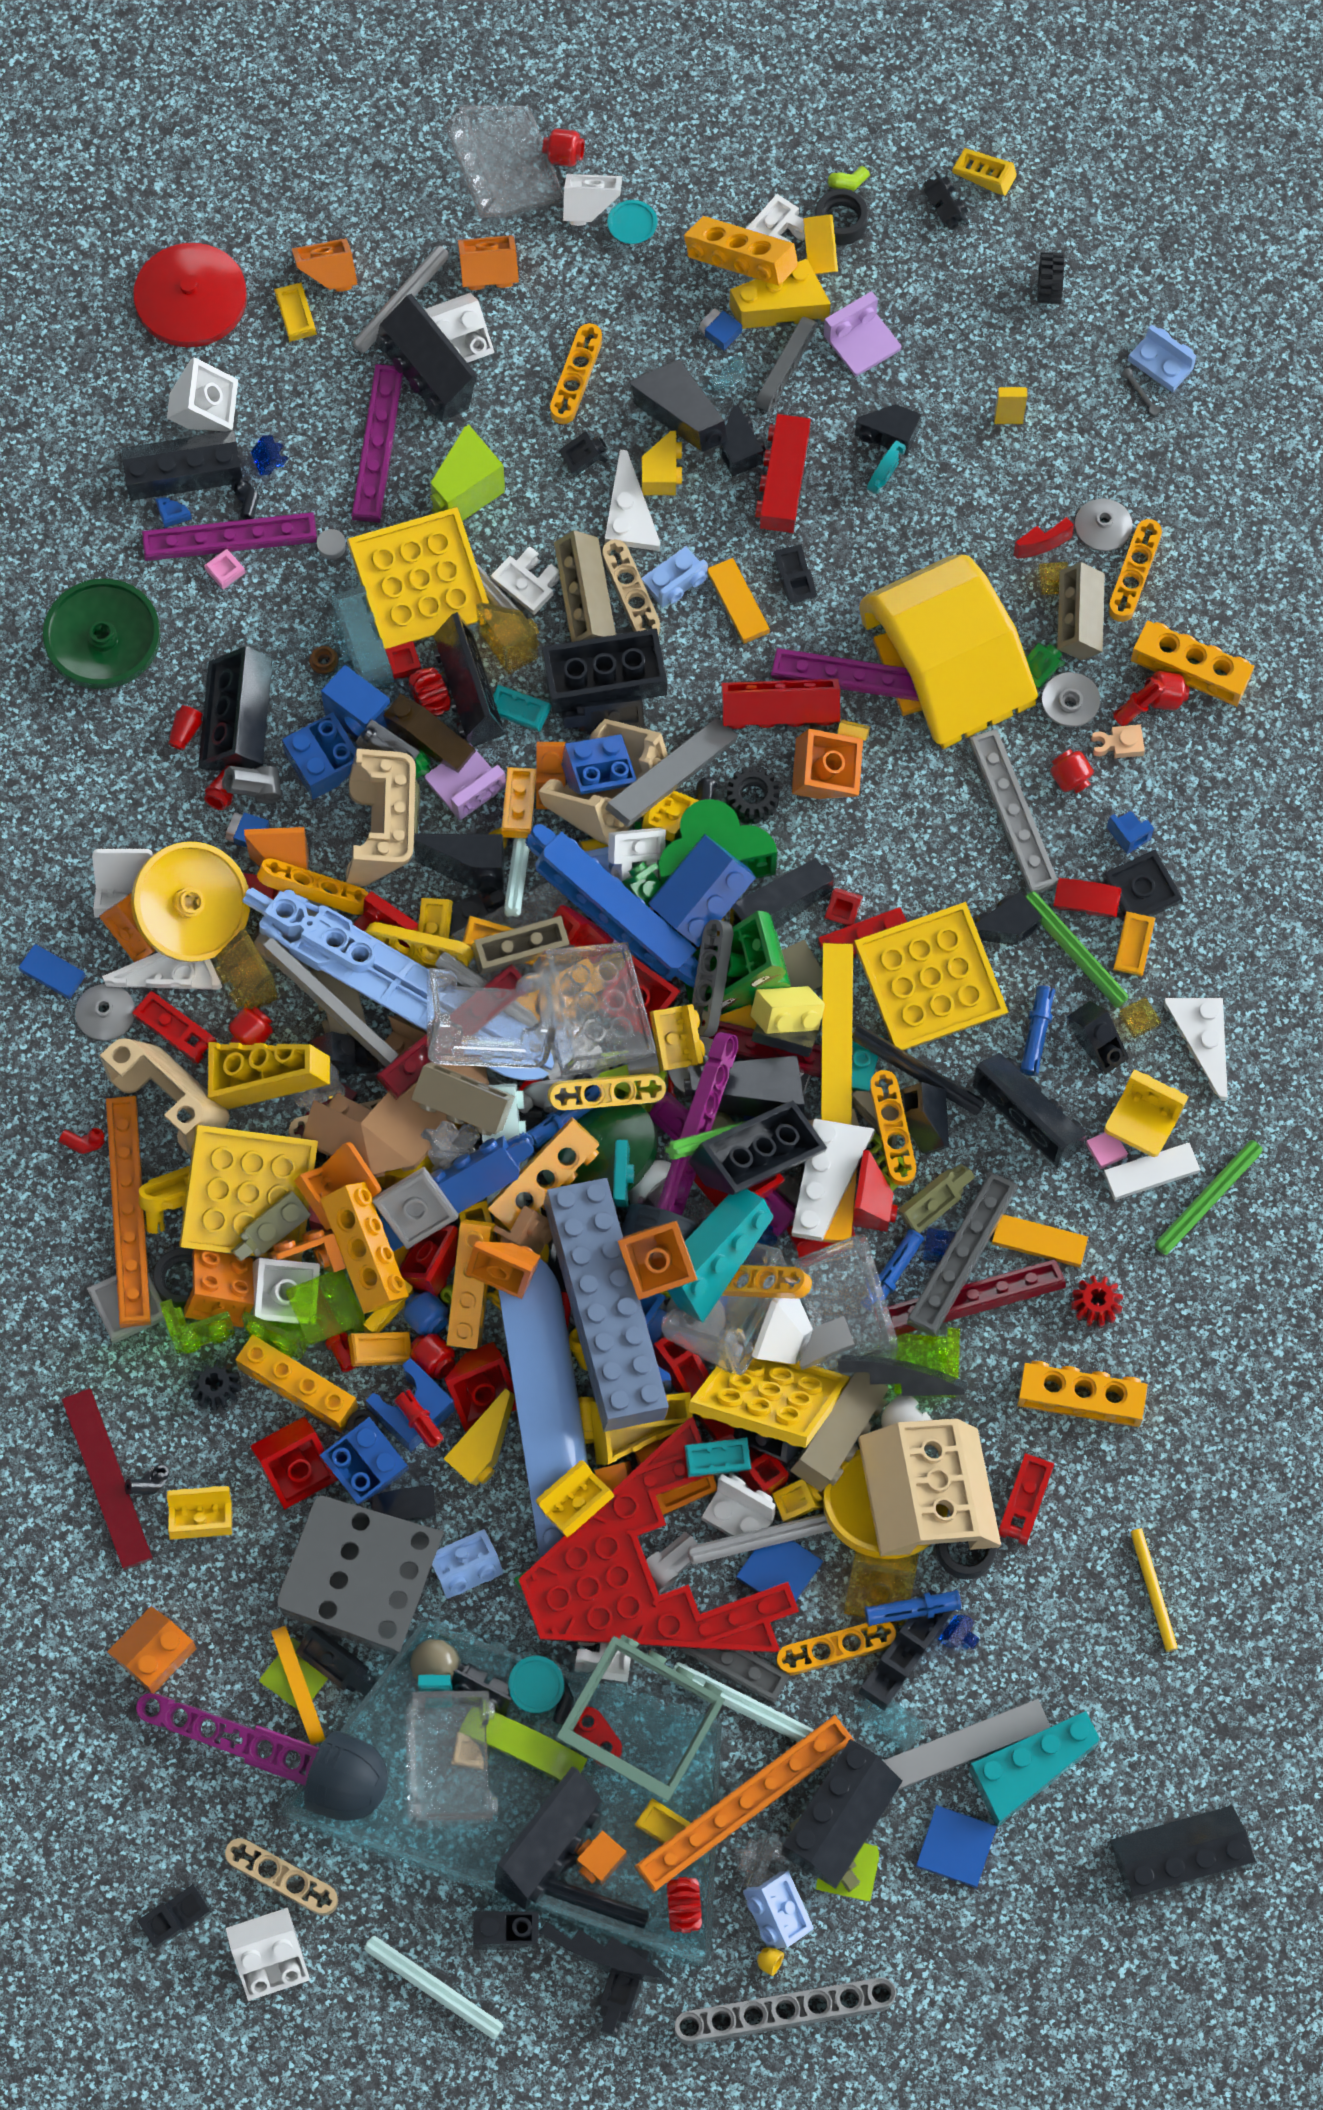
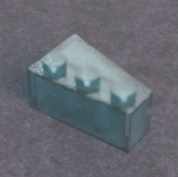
M365 586L332 595L334 620H331L330 624L334 636H340L343 643L339 645L343 662L349 661L351 670L378 690L394 686L393 672L382 639L379 637L374 624L376 620L373 612H369L366 602L367 593Z

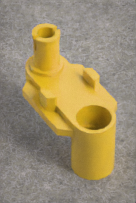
M190 1166L150 1179L148 1183L139 1188V1206L146 1213L145 1229L147 1232L152 1234L159 1233L158 1225L161 1232L165 1230L164 1210L182 1207L184 1211Z

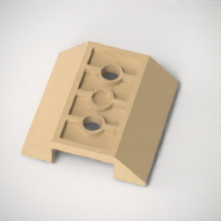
M959 1419L897 1422L859 1436L858 1442L880 1556L911 1554L917 1545L968 1541L970 1550L999 1548L1001 1546L978 1428ZM933 1446L937 1449L939 1457L931 1458L927 1456L924 1447ZM942 1504L948 1507L950 1517L940 1516L936 1511V1505Z

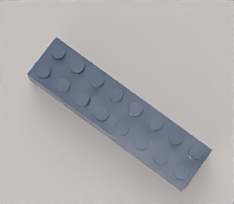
M607 1178L547 1189L544 1207L603 1431L606 1432L664 1420L669 1405L642 1305L637 1298L618 1244V1240L623 1235Z

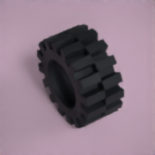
M1041 252L1037 301L1044 304H1061L1064 280V253Z
M752 766V771H748L747 767H743L742 773H739L737 770L734 773V777H730L728 781L727 805L735 811L738 819L744 818V823H749V819H754V824L759 823L760 818L766 821L769 814L773 816L776 808H778L779 783L777 780L774 781L775 776L772 773L767 775V769L762 767L760 772L757 771V766ZM756 786L763 790L765 796L761 802L751 804L742 798V791L746 787Z

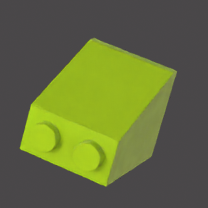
M469 424L463 428L431 481L432 495H430V499L433 503L432 513L458 507L462 521L505 492L504 465Z

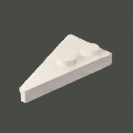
M620 450L605 534V544L610 540L617 539L623 541L627 547L660 551V540L628 451Z
M159 952L102 976L106 987L212 990L222 988V984L210 959L198 962H183L168 958Z
M1165 998L1164 1007L1166 1011L1169 1010L1177 1024L1178 1032L1187 1041V1047L1198 1066L1202 1067L1209 1079L1208 1084L1213 1092L1218 1095L1220 1101H1226L1228 1095L1223 998Z

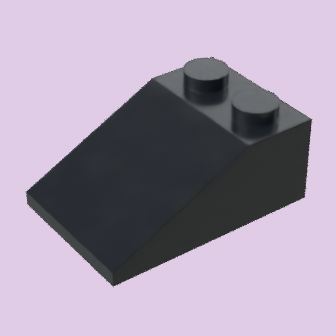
M414 833V852L417 863L473 890L485 891V893H492L500 889L504 890L505 857L503 834Z

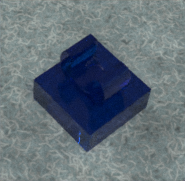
M262 435L251 451L260 476L270 475L275 467L284 466L288 460V456H280L279 452L284 446L282 443H275L272 435Z
M928 1227L923 1260L940 1262L956 1232Z
M954 1615L938 1641L947 1648H958L960 1645L966 1650L968 1648L973 1650L980 1640L975 1634L970 1632L975 1621L967 1615Z

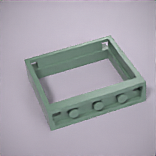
M623 1634L620 1639L613 1636L557 1738L669 1802L725 1702V1699L720 1696L723 1691L708 1682H705L704 1686L694 1682L692 1679L695 1675L680 1666L675 1671L664 1665L667 1659L652 1650L649 1651L648 1655L637 1649L639 1643ZM617 1651L712 1704L667 1785L573 1732Z

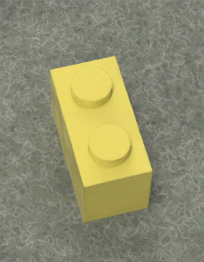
M809 986L757 989L750 1016L766 1034L815 1031L820 1028L825 1003Z

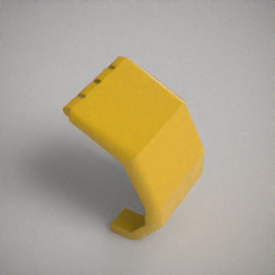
M948 556L867 594L861 600L859 610L862 624L867 630L880 624L883 626L912 678L932 739L935 743L940 744L942 749L962 741V734H965V738H968L987 729V722L993 726L1012 717V710L1016 709L1018 714L1036 705L1035 699L1038 698V692L1016 627L987 576L970 556Z

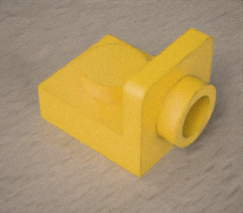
M803 1479L772 1493L783 1522H790L813 1510L821 1511L824 1509V1489L820 1492Z

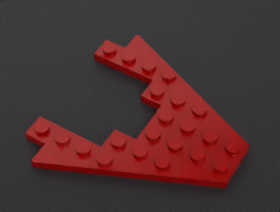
M693 1417L686 1420L612 1490L614 1497L568 1538L566 1536L561 1538L518 1579L539 1640L609 1644L613 1636L620 1639L623 1634L638 1642L641 1646L768 1653L780 1651L770 1623L799 1612L788 1582L699 1614L689 1584L659 1595L637 1536L667 1525L656 1496L712 1476L688 1478L684 1446L703 1443ZM730 1434L711 1442L733 1440L734 1436Z

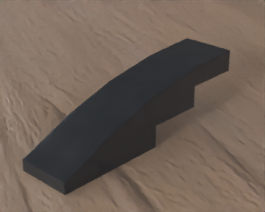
M841 1355L838 1360V1373L869 1372L870 1385L901 1384L902 1396L964 1395L967 1390V1382L936 1369L907 1361L859 1355Z
M929 1590L930 1595L937 1594L933 1590ZM954 1611L934 1614L933 1618L921 1616L908 1619L895 1640L881 1657L876 1668L864 1682L858 1694L885 1711Z
M546 1922L539 1932L547 1941L566 1953L601 1970L633 1980L667 1985L670 1981L661 1970L613 1936L604 1947L580 1929L570 1939Z

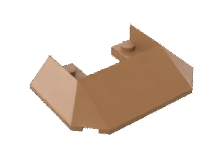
M399 1015L388 1016L393 1032L384 1042L400 1056L428 1032ZM456 1050L439 1064L489 1085L486 1066L459 1050ZM416 1083L397 1100L387 1092L372 1110L340 1094H337L327 1106L313 1100L302 1138L317 1140V1150L330 1157L342 1144L351 1142L374 1177L378 1178L385 1176V1172L402 1168L403 1172L416 1169L452 1128L455 1122L446 1118L447 1114L438 1110L435 1113L423 1110L419 1107V1102L411 1100L417 1085Z

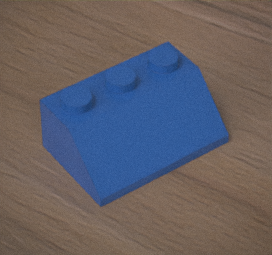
M704 834L648 904L678 932L699 947L702 943L705 925L710 920H722L756 877L747 866Z

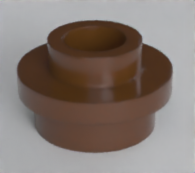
M327 646L317 647L309 657L312 670L322 675L332 673L339 663L335 650ZM321 659H328L329 663L320 664L319 661Z

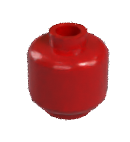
M555 128L551 131L549 137H544L542 152L547 154L548 161L552 165L574 167L578 161H582L585 141L583 138H580V134L577 131Z
M1157 671L1146 679L1144 687L1155 679L1160 680L1165 686V692L1149 704L1155 709L1175 711L1189 697V686L1185 684L1183 676L1179 673Z
M1069 749L1051 761L1053 766L1050 769V774L1063 792L1074 790L1077 794L1091 785L1088 779L1093 776L1094 770L1081 751L1073 752Z
M256 1006L252 1009L245 1007L228 1026L229 1032L233 1035L230 1041L232 1043H241L242 1045L265 1043L273 1033V1027L270 1025L273 1020Z
M435 1333L426 1336L421 1335L411 1344L412 1351L409 1358L431 1379L446 1377L455 1366L454 1349L451 1346H447V1342L441 1336Z

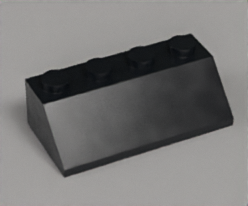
M412 294L407 295L380 323L376 342L379 349L392 360L395 369L399 373H403L404 377L409 381L411 389L425 401L428 410L443 422L469 409L477 374Z
M235 430L122 448V461L130 501L232 485V482L237 478L243 479Z
M456 612L433 635L436 642L433 652L438 663L442 662L444 671L441 672V677L446 688L451 690L452 697H449L450 705L454 714L458 713L461 721L457 723L458 731L463 739H467L475 747L506 735L494 701L493 692L474 633L459 613Z
M244 646L208 662L198 768L222 771L227 765L248 769L263 765L273 657Z
M998 1053L981 1061L976 1066L972 1086L1057 1168L1084 1145L1086 1134H1084L1085 1130L1082 1125L1075 1119L1070 1120L1063 1113L1061 1105L1053 1098L1048 1099L1041 1092L1040 1085L1034 1079H1027L1020 1072L1019 1065L1012 1058H1005L1001 1053Z
M792 1100L700 1143L688 1162L705 1186L735 1195L825 1152L828 1148L797 1104Z
M850 1739L783 1844L781 1855L836 1889L903 1781L878 1755Z
M573 1766L570 1768L497 1864L494 1889L524 1910L528 1908L531 1902L537 1904L547 1889L544 1885L550 1877L554 1879L558 1877L565 1866L563 1861L569 1852L572 1854L576 1853L584 1840L581 1836L587 1828L593 1830L602 1817V1813H600L602 1799L578 1769Z
M1232 1805L1110 1839L1129 1902L1250 1869L1256 1863L1247 1832Z

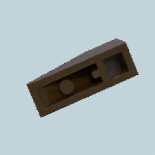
M402 694L397 697L383 715L390 732L416 749H421L425 754L457 773L460 772L476 752L473 746L427 709Z

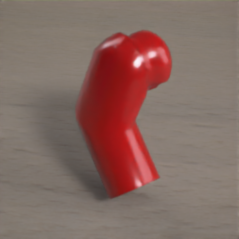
M92 1128L87 1135L80 1137L65 1129L59 1138V1143L79 1154H85L98 1150L105 1143V1133L99 1128Z

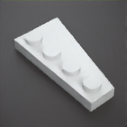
M814 1119L813 1128L828 1149L806 1160L792 1229L793 1237L823 1241L839 1208V1203L851 1183L857 1166H859L862 1160L863 1150L866 1149L874 1135L873 1128Z

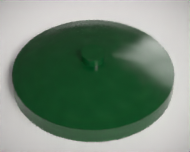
M93 579L69 588L52 604L43 626L44 646L53 667L70 682L91 689L115 688L136 679L153 662L161 639L159 619L151 601L136 587L115 579Z
M615 1095L616 1098H618V1099L625 1098V1097H622V1096H617V1095ZM640 1104L597 1107L576 1120L599 1142V1146L596 1149L599 1154L590 1164L586 1166L582 1163L575 1170L578 1175L570 1185L607 1178L613 1198L615 1142L617 1140H628L630 1147L629 1164L634 1165V1183H628V1191L634 1188L653 1165L658 1150V1133L647 1111ZM547 1140L545 1143H543V1144L541 1145V1148H542L549 1140ZM563 1148L558 1153V1159L561 1162L569 1163L574 1160L576 1153L571 1148ZM542 1170L544 1178L550 1184L554 1180V1174L549 1170Z

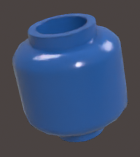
M424 1291L422 1293L414 1292L406 1299L403 1318L418 1335L426 1336L433 1333L438 1335L445 1329L449 1322L447 1319L449 1310L438 1297L428 1291Z

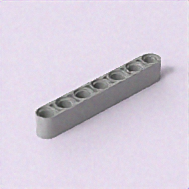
M875 1978L686 2011L681 2013L675 2021V2035L681 2043L694 2045L888 2010L893 2005L896 1997V1988L886 1978ZM876 1987H884L889 1991L890 1999L884 2003L877 2002L872 1996V1990ZM851 1992L856 1995L858 2004L853 2008H846L841 2004L840 1996L843 1993ZM813 1998H820L825 2002L826 2010L823 2013L815 2014L809 2009L808 2002ZM787 2003L793 2007L794 2015L790 2019H782L777 2015L776 2008L780 2004ZM750 2009L758 2010L762 2015V2021L756 2025L748 2024L744 2019L745 2012ZM719 2014L727 2016L730 2020V2026L723 2031L715 2029L712 2025V2020L715 2016ZM686 2020H692L698 2025L699 2029L695 2035L686 2036L680 2031V2025Z

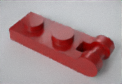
M150 991L132 1012L134 1018L182 1052L196 1065L204 1058L203 1053L209 1048V1042H217L210 1033L153 991ZM192 1036L199 1040L194 1047L187 1043Z
M1025 1453L998 1530L1000 1537L1006 1539V1536L1017 1539L1019 1544L1027 1546L1055 1463ZM1013 1516L1025 1520L1023 1528L1011 1524Z

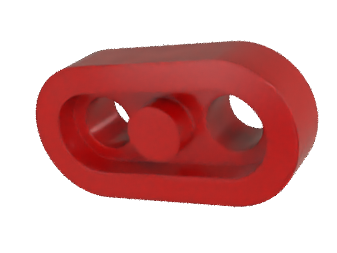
M586 1707L573 1731L599 1747L605 1743L612 1746L610 1753L621 1758L622 1744L617 1735L597 1709ZM589 1717L594 1720L592 1727L586 1728L582 1725V1721L585 1718ZM594 1760L598 1765L607 1767L601 1764L600 1762Z

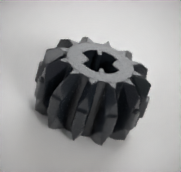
M216 1359L214 1367L210 1368L209 1364L204 1361L202 1363L204 1371L194 1369L193 1375L196 1379L189 1381V1387L194 1390L190 1394L192 1400H199L198 1406L200 1409H204L209 1405L210 1411L215 1413L217 1405H221L222 1409L227 1411L229 1409L227 1401L237 1403L238 1398L234 1393L242 1391L241 1384L237 1383L240 1375L238 1372H232L233 1367L230 1363L225 1364L221 1368L220 1360ZM213 1382H220L221 1387L217 1386L218 1390L212 1391L210 1385L214 1386Z

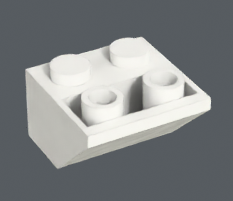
M471 293L424 309L467 363L494 353L479 301Z
M288 1907L226 1928L231 1952L248 2001L310 1980Z

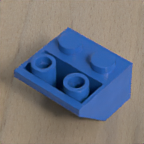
M334 712L282 739L284 754L313 800L338 787L350 775L356 748Z
M622 734L566 743L564 746L561 765L569 788L579 795L628 787L637 780Z
M370 1417L320 1454V1457L358 1505L383 1491L409 1471L408 1465Z

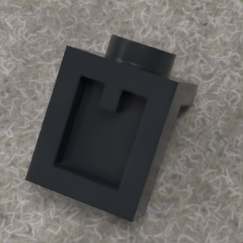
M587 431L558 450L570 472L575 476L598 460L603 463L609 461L605 452L608 448L603 439L598 435L595 437Z

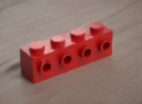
M777 414L776 423L769 426L768 441L772 442L771 450H765L763 465L768 467L767 475H761L759 492H764L763 501L757 500L755 517L760 518V529L794 533L811 418Z
M838 679L721 683L723 726H729L732 729H742L746 725L771 728L775 724L800 727L805 723L829 726L834 722H840V685Z

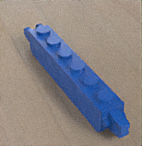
M534 825L525 843L528 849L530 848L531 852L538 857L535 862L536 871L641 963L666 981H671L676 976L694 988L698 961L693 954L697 949L691 945L690 941L676 932L663 917L658 916L640 897L635 896L628 890L620 879L613 877L605 870L597 859L589 856L581 849L574 839L568 837L562 831L556 835L544 825Z
M527 1132L519 1133V1135L509 1140H506L504 1135L496 1140L494 1138L488 1139L481 1144L476 1152L470 1155L468 1153L463 1154L453 1162L452 1166L445 1170L437 1169L430 1175L459 1214L517 1180L520 1172V1163L525 1161L527 1157L530 1158V1155L534 1152V1146H532L534 1145V1139ZM376 1207L392 1251L404 1246Z

